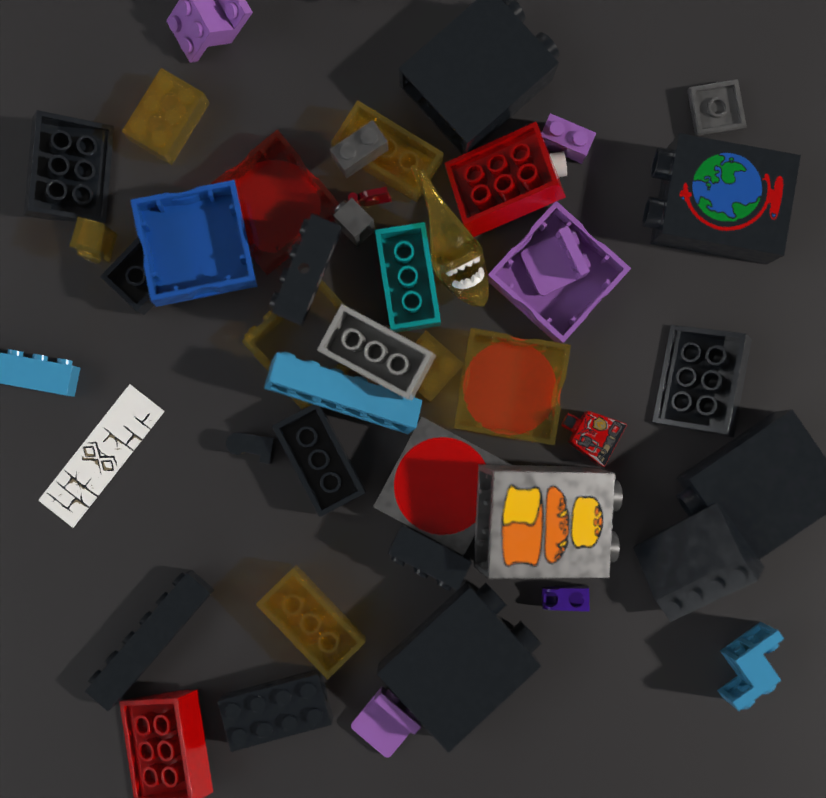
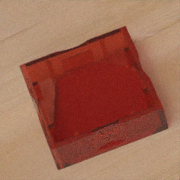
M278 129L252 149L238 165L225 171L211 183L235 181L251 256L267 275L289 258L294 243L300 244L302 237L299 231L305 218L309 220L311 215L314 214L333 222L335 220L333 215L336 213L334 210L339 205V202L324 184L306 168L299 154Z

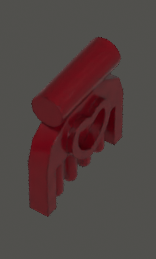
M387 186L366 190L358 195L353 192L348 195V200L353 198L360 206L392 202Z

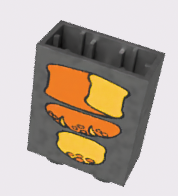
M478 465L473 567L488 578H609L610 562H615L618 559L620 551L619 538L616 532L612 531L613 511L620 509L623 499L622 487L619 481L615 480V473L596 467Z

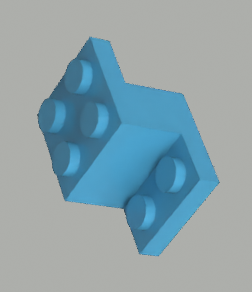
M759 622L720 650L737 676L717 691L726 702L738 711L751 707L755 703L756 698L762 694L772 692L776 688V684L782 681L763 655L764 653L776 650L779 647L778 643L784 640L777 629Z

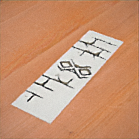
M129 384L38 501L74 528L165 411Z

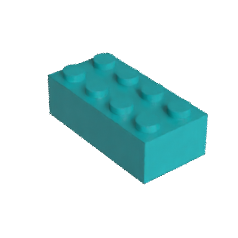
M425 222L375 230L390 330L398 333L440 326V312Z

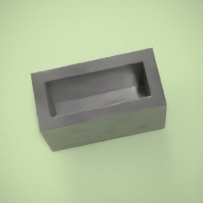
M372 120L332 147L330 152L333 160L347 179L387 152L388 141Z
M353 198L348 202L346 200L342 201L334 210L336 213L333 216L336 224L341 226V231L357 247L375 231L374 220Z

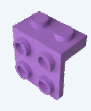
M568 226L559 229L556 235L523 250L520 254L540 296H545L573 283L590 272V261L585 253H581L578 247L580 244L575 231H570Z
M381 686L351 724V728L386 758L392 756L410 732L415 735L421 727V722L400 702V699L391 689L386 690L383 686Z

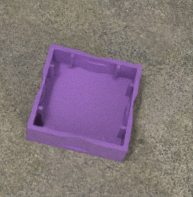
M556 201L532 226L529 233L520 243L512 248L494 267L486 280L560 346L631 268L605 244L592 237L583 224ZM568 226L570 231H575L580 242L578 247L581 253H585L590 261V272L573 283L545 296H540L520 254L523 250L556 235L559 229Z

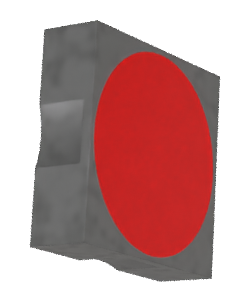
M421 417L373 507L464 556L475 535L478 465L511 464Z

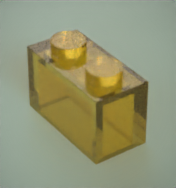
M78 217L70 247L78 251L77 255L84 257L87 261L100 264L101 260L110 262L117 233L103 223Z

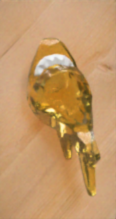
M412 165L410 167L421 189L428 210L431 259L435 275L461 301L474 307H484L489 299V278L482 246L441 199L423 169L419 171L415 165Z

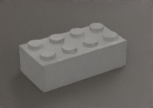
M341 304L317 349L319 352L411 401L436 358L433 352Z

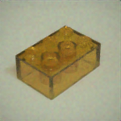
M160 68L122 132L131 142L172 165L210 102L202 91Z

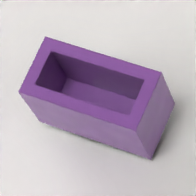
M550 113L541 134L548 150L555 153L564 151L566 158L582 164L596 132Z

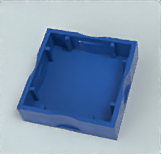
M234 180L199 186L181 193H163L131 199L137 235L142 243L144 252V269L150 299L156 307L258 287Z

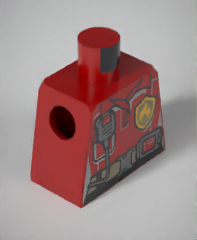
M585 411L580 419L567 413L561 426L573 432L568 441L569 444L599 467H605L627 424L591 411Z

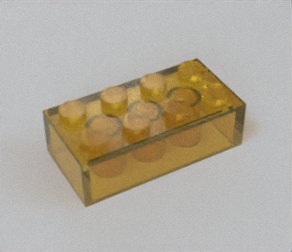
M357 100L331 141V146L334 147L373 120L388 141V151L361 169L417 203L443 162L444 153Z
M297 565L256 603L261 611L327 680L365 644L366 637Z

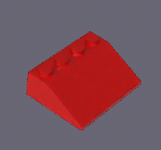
M533 122L444 163L463 225L472 237L566 198L537 122Z
M179 690L119 701L134 798H204L213 793L198 690Z

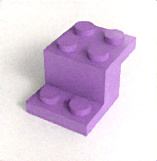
M179 0L168 17L167 23L179 42L182 51L191 63L198 62L209 46L232 43L253 12L246 0Z

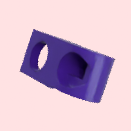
M589 586L542 587V609L590 612Z

